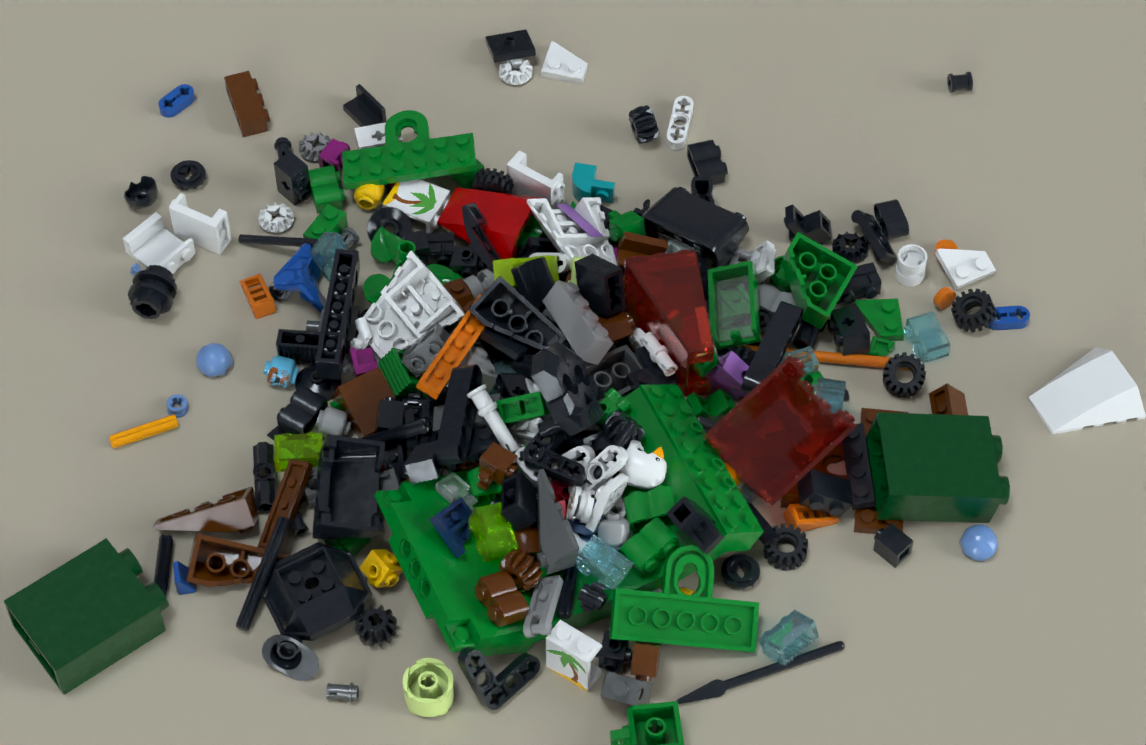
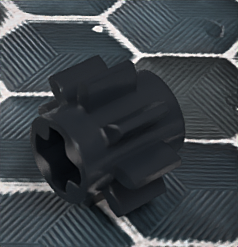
M408 393V398H402L404 410L413 409L414 421L419 420V406L425 400L421 399V393Z
M594 581L591 585L585 583L577 598L582 603L580 608L590 614L595 609L601 611L608 598V594L603 591L605 586L597 581Z

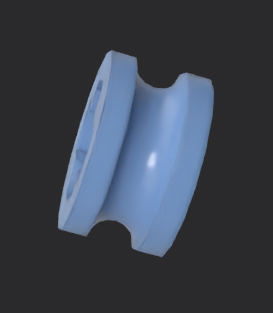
M179 394L169 397L167 400L168 414H173L176 418L183 417L188 412L186 397ZM178 404L179 406L181 404V407L177 408V406H175L174 408L173 405Z

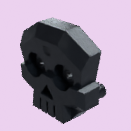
M556 342L533 355L531 377L545 398L546 406L552 416L551 419L538 424V430L544 438L560 430L566 431L572 436L593 426L605 416L596 399L598 386L593 376L587 375L583 359L560 342Z

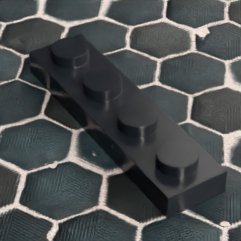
M864 424L841 426L840 432L847 480L851 481L852 510L875 507L876 503Z

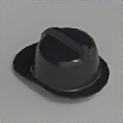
M282 633L274 635L263 644L262 656L265 662L288 677L298 681H306L313 678L318 672L319 660L317 655L311 648L303 644L302 640L295 634Z

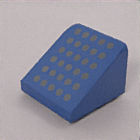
M174 561V581L177 593L179 595L195 593L197 591L196 584L186 582L188 567L178 561Z

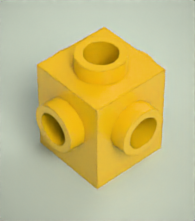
M387 549L371 550L359 567L368 577L369 583L377 588L392 587L399 581V576L403 571L396 556Z

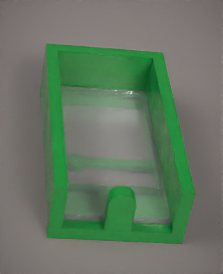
M752 261L708 269L710 335L717 350L762 341L758 273Z

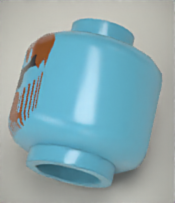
M276 355L272 358L271 362L266 361L263 374L267 375V382L269 384L288 388L291 384L295 385L299 367L296 366L295 360Z

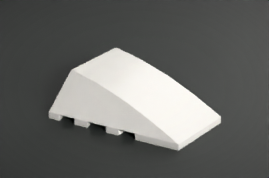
M600 197L582 198L574 210L598 230L603 237H591L561 209H551L546 198L528 199L526 201L542 230L560 253L569 256L570 260L573 259V256H588L593 253L617 265L613 247L608 242L610 235L608 229H605L604 226L605 215L600 210V205L602 204Z
M412 251L406 256L407 260L402 267H398L394 273L395 277L390 284L383 288L381 291L382 295L377 302H373L363 316L366 318L372 334L369 345L381 359L385 354H388V351H391V348L400 350L409 348L437 323L445 328L465 315L458 302Z
M1095 347L1028 397L1029 402L1052 435L1082 430L1085 426L1093 425L1094 427H1099L1108 422L1116 421L1117 424L1126 422L1127 419L1136 418L1140 420L1146 417L1135 381L1113 351Z

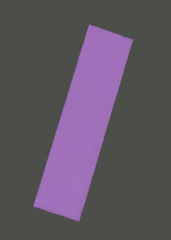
M556 204L591 237H603L598 230L569 204Z

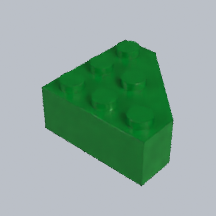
M797 232L781 263L796 305L804 308L802 319L821 330L858 266Z

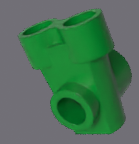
M610 388L604 394L605 398L599 402L605 413V416L596 422L600 427L604 425L608 416L616 410L625 412L631 407L630 403L620 396L614 388Z

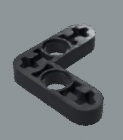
M560 430L549 435L548 437L554 440L551 443L545 444L541 442L544 437L538 432L522 452L525 466L536 472L544 469L547 477L570 487H579L586 481L584 466L555 453V450L569 434L566 431ZM551 463L560 464L556 469L548 468V465Z
M466 647L458 656V664L482 706L492 710L500 708L536 676L540 669V661L537 657L528 653H522L495 677L480 651ZM484 672L485 680L482 684L478 685V676ZM513 675V684L510 687H506L507 678Z

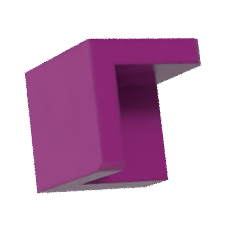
M355 347L350 348L349 356L354 378L378 367L372 348L356 351Z

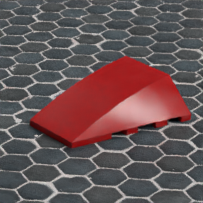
M455 188L437 221V225L448 232H454V236L459 239L463 238L469 242V245H472L465 229L462 207L466 204L475 203L487 221L480 227L500 258H516L518 254L517 241L530 217L534 216L526 201L542 197Z

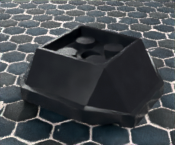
M317 542L274 563L263 599L280 634L292 633L303 641H314L358 619L366 602L372 597V592L351 553Z

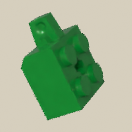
M678 701L633 705L627 709V725L622 726V729L610 731L611 745H684Z

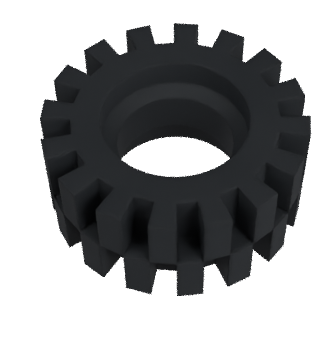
M486 168L485 171L481 169L476 173L471 189L512 194L514 184L513 180L509 179L510 176L508 174L504 175V171L501 170L499 173L495 168H493V171L490 168Z
M977 288L975 292L972 289H968L969 293L965 294V291L961 292L962 297L957 295L955 297L956 302H952L953 308H951L960 329L963 328L966 332L970 329L971 333L975 332L976 328L982 331V326L989 327L988 321L993 323V316H996V309L990 295L983 290L981 292ZM973 307H981V309L974 314H966V312Z
M903 352L900 356L898 353L895 354L894 358L888 359V363L885 364L882 380L886 384L885 388L887 390L890 389L892 395L896 393L898 394L897 397L901 398L902 395H905V398H908L910 394L914 396L918 390H921L925 381L926 371H924V363H920L921 359L919 357L915 359L914 354L907 356V352ZM902 367L910 369L913 373V379L908 383L899 382L895 377L897 369Z
M785 523L781 524L780 529L777 525L773 526V529L780 538L764 544V558L768 559L767 563L769 565L774 563V568L777 570L779 566H782V571H786V567H789L790 571L794 570L795 565L800 567L802 562L806 560L808 538L806 539L805 532L801 533V528L797 527L794 530L793 524H789V528L785 527ZM780 542H789L795 546V550L788 553L781 552L777 549L776 545Z

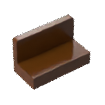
M624 232L618 242L617 266L659 275L661 273V259L668 249V241Z
M948 383L929 393L932 414L968 415L965 394Z

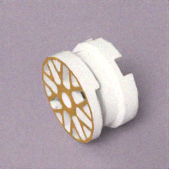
M574 486L568 501L566 519H579V522L587 524L595 499L591 498V495H595V491L590 489L584 491L582 487Z

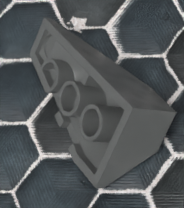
M540 469L537 476L539 553L536 556L540 567H544L548 575L575 566L579 546L568 519H563L560 502L554 503L553 501L555 500L554 490L544 469Z

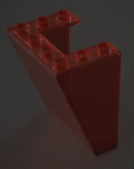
M680 250L666 254L660 252L649 256L635 255L625 258V311L628 312L629 316H632L637 328L643 330L645 334L653 332L661 346L666 347L669 357L678 366L675 374L679 379L678 387L681 389L684 397H688L693 392L698 395L710 394L711 381L707 378V375L701 379L689 367V364L713 361L714 346L696 250ZM701 353H706L703 356H696Z
M788 356L703 436L768 507L773 506L857 427L853 423L855 421L854 417L848 411L839 409L832 413L829 410L831 406L822 397L819 399L813 393L815 389L808 381L800 379L806 372L803 370L805 368L804 364L797 357L792 358Z

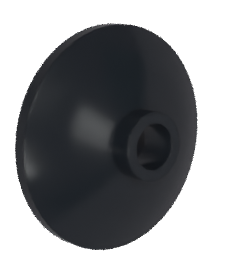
M384 207L377 210L370 217L367 225V234L371 243L380 227L384 229L392 227L394 229L392 234L403 239V234L412 232V225L408 216L402 210L394 207Z
M316 364L302 369L295 379L296 391H299L304 386L327 398V401L332 399L335 390L341 385V379L317 378Z

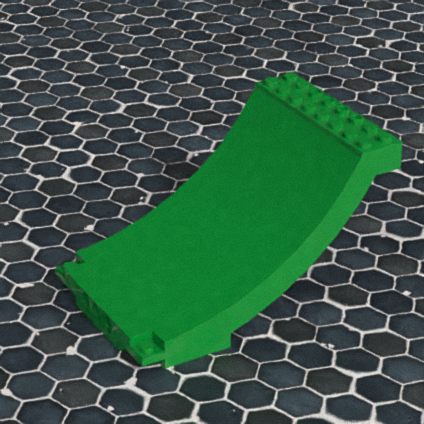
M677 384L640 385L639 388L624 397L631 405L625 413L642 426L645 435L640 443L645 453H653L659 447L663 450L667 472L664 481L660 485L671 486L676 503L685 496L702 507L716 522L715 525L725 538L709 553L712 561L725 552L750 550L764 531L685 399L681 389ZM599 426V428L603 431V434L606 435L603 428ZM472 469L439 476L437 480L433 478V480L429 479L428 482L425 480L423 483L420 481L419 484L415 482L414 485L410 481L402 482L397 490L376 491L374 497L393 533L388 542L426 619H435L451 653L461 652L466 647L480 651L483 656L527 653L534 642L546 639L548 635L543 636L541 634L526 638L523 632L525 619L498 627L489 619L487 607L476 598L475 587L479 578L500 572L499 567L503 557L508 552L510 553L512 550H515L513 532L516 528L507 523L506 519L488 512L490 505H472L466 484L467 472ZM627 484L621 498L623 500L624 497L634 491L648 492L652 489H638ZM462 497L474 514L475 520L470 528V537L463 546L466 551L456 559L429 519ZM616 507L612 508L613 513H618ZM674 522L666 524L677 536L679 541L678 547L686 545L698 546L691 536L680 531ZM630 529V538L640 531H631ZM597 532L594 535L597 541L596 545L600 549V557L596 561L580 557L570 618L560 619L557 617L558 599L552 620V628L555 627L559 620L577 629L610 616L613 588L649 592L659 588L662 590L663 569L667 556L659 561V565L654 571L641 575L623 556L621 550L604 549V545L598 542ZM687 563L678 581L696 572L695 565ZM541 568L543 572L541 578L560 575L563 580L564 570L547 575L545 568ZM597 581L605 586L603 591L608 594V598L601 611L595 609L590 614L580 608L582 603L577 598L585 583L591 585V583ZM535 586L532 587L530 590H525L524 592L517 588V590L520 591L521 594L524 596L528 604V607L530 605Z

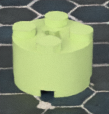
M423 658L416 661V664L410 668L408 667L404 672V699L409 711L423 717L442 716L448 712L455 696L454 680L451 670L441 660Z

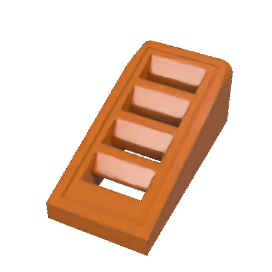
M261 274L239 281L256 319L277 311L273 297Z
M799 503L789 504L783 513L787 527L789 528V524H793V529L795 530L799 527L801 532L839 522L838 516L826 513L827 517H824L822 511L812 510L801 506Z

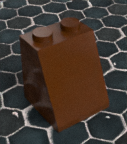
M377 367L338 386L332 399L336 403H340L342 411L348 415L347 421L351 422V428L357 437L361 438L377 433L375 432L379 401L381 399L384 400L385 397H396L380 367Z

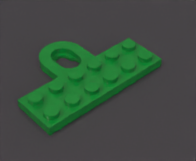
M414 110L398 112L387 120L385 124V146L342 152L345 190L357 189L366 184L384 185L477 171L473 133L430 139L427 118L422 113ZM410 127L414 129V133L417 134L414 140L410 142L398 140L404 128Z
M680 546L674 549L665 560L662 593L613 588L609 639L755 652L759 602L712 598L714 564L709 554L702 552L698 546ZM687 563L695 565L696 574L699 577L698 587L691 595L683 594L679 590L677 583Z

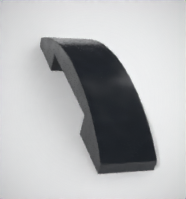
M475 203L466 204L462 207V215L468 238L481 260L494 272L493 261L502 259L480 227L487 221Z

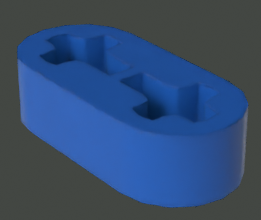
M188 84L180 85L161 98L158 103L160 114L167 118L174 117L191 105L195 100L193 87Z
M1023 306L995 307L996 316L993 317H997L1000 321H996L995 318L993 323L988 321L989 328L992 330L1021 329L1027 326L1030 312Z

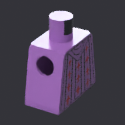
M730 351L718 359L719 364L701 379L700 383L714 392L719 389L731 395L735 401L741 396L746 398L750 394L741 391V385L749 366L733 351Z

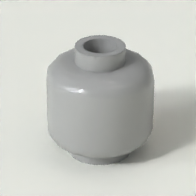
M326 407L324 411L320 410L315 428H318V434L324 437L327 434L338 436L343 434L347 436L351 422L347 421L348 415L346 412L333 407Z
M607 513L606 518L599 521L597 527L598 542L604 545V549L620 550L622 545L630 539L629 521L621 518V513Z

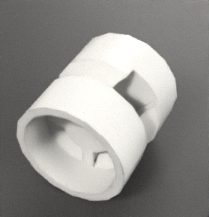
M908 244L899 250L895 278L900 284L912 287L919 285L923 281L928 258L924 248L915 244Z

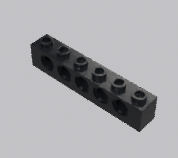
M335 250L315 359L317 378L341 379L360 272L359 251Z

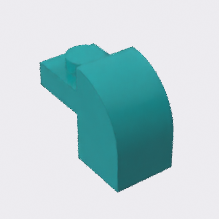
M575 162L572 172V193L574 198L580 202L582 198L600 197L601 202L613 203L615 198V182L597 180V166Z

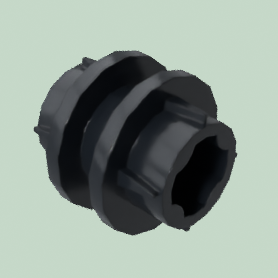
M150 265L145 270L137 272L132 281L133 285H131L128 291L132 310L145 319H156L160 314L170 311L173 305L172 299L175 298L178 291L173 274L160 265Z

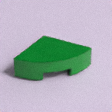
M873 336L870 343V351L867 352V355L885 357L893 351L895 342Z

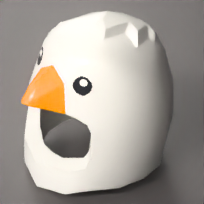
M632 440L626 450L628 454L627 462L619 470V474L622 472L629 476L627 484L632 487L645 490L653 489L655 486L660 485L666 477L667 464L664 460L663 450L659 447L653 453L647 454L640 442Z

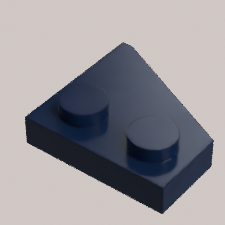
M460 497L429 519L456 559L466 551L463 546L470 537V528L475 520L474 514L463 498Z

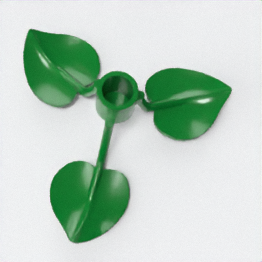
M383 227L378 229L372 239L371 255L380 263H388L392 260L396 263V267L391 279L383 274H373L365 280L363 285L365 300L372 304L377 302L382 295L381 291L383 288L390 284L395 277L394 273L398 267H402L407 260L406 256L412 251L415 254L416 246L413 242L403 240ZM427 265L429 270L442 284L462 278L458 273L443 265Z

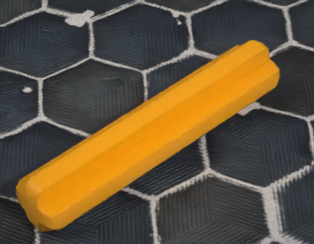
M172 414L109 436V441L113 448H117L177 428L178 421L176 416Z

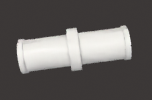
M653 332L644 334L640 342L650 353L651 360L659 365L665 376L673 375L678 366L669 357L666 347L661 346Z

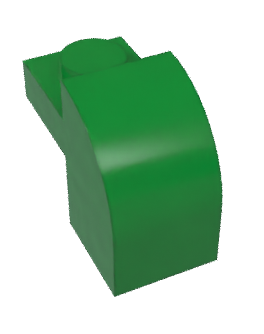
M721 389L706 399L695 392L686 397L697 419L699 416L725 425L739 411L732 396Z

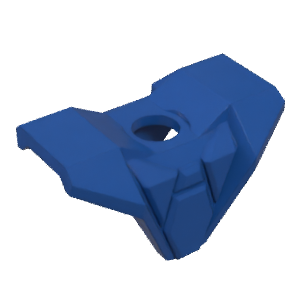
M304 243L274 276V286L277 290L299 291L300 298L310 302L320 313L325 308L326 299L319 291L317 283L321 273L320 259L311 245Z

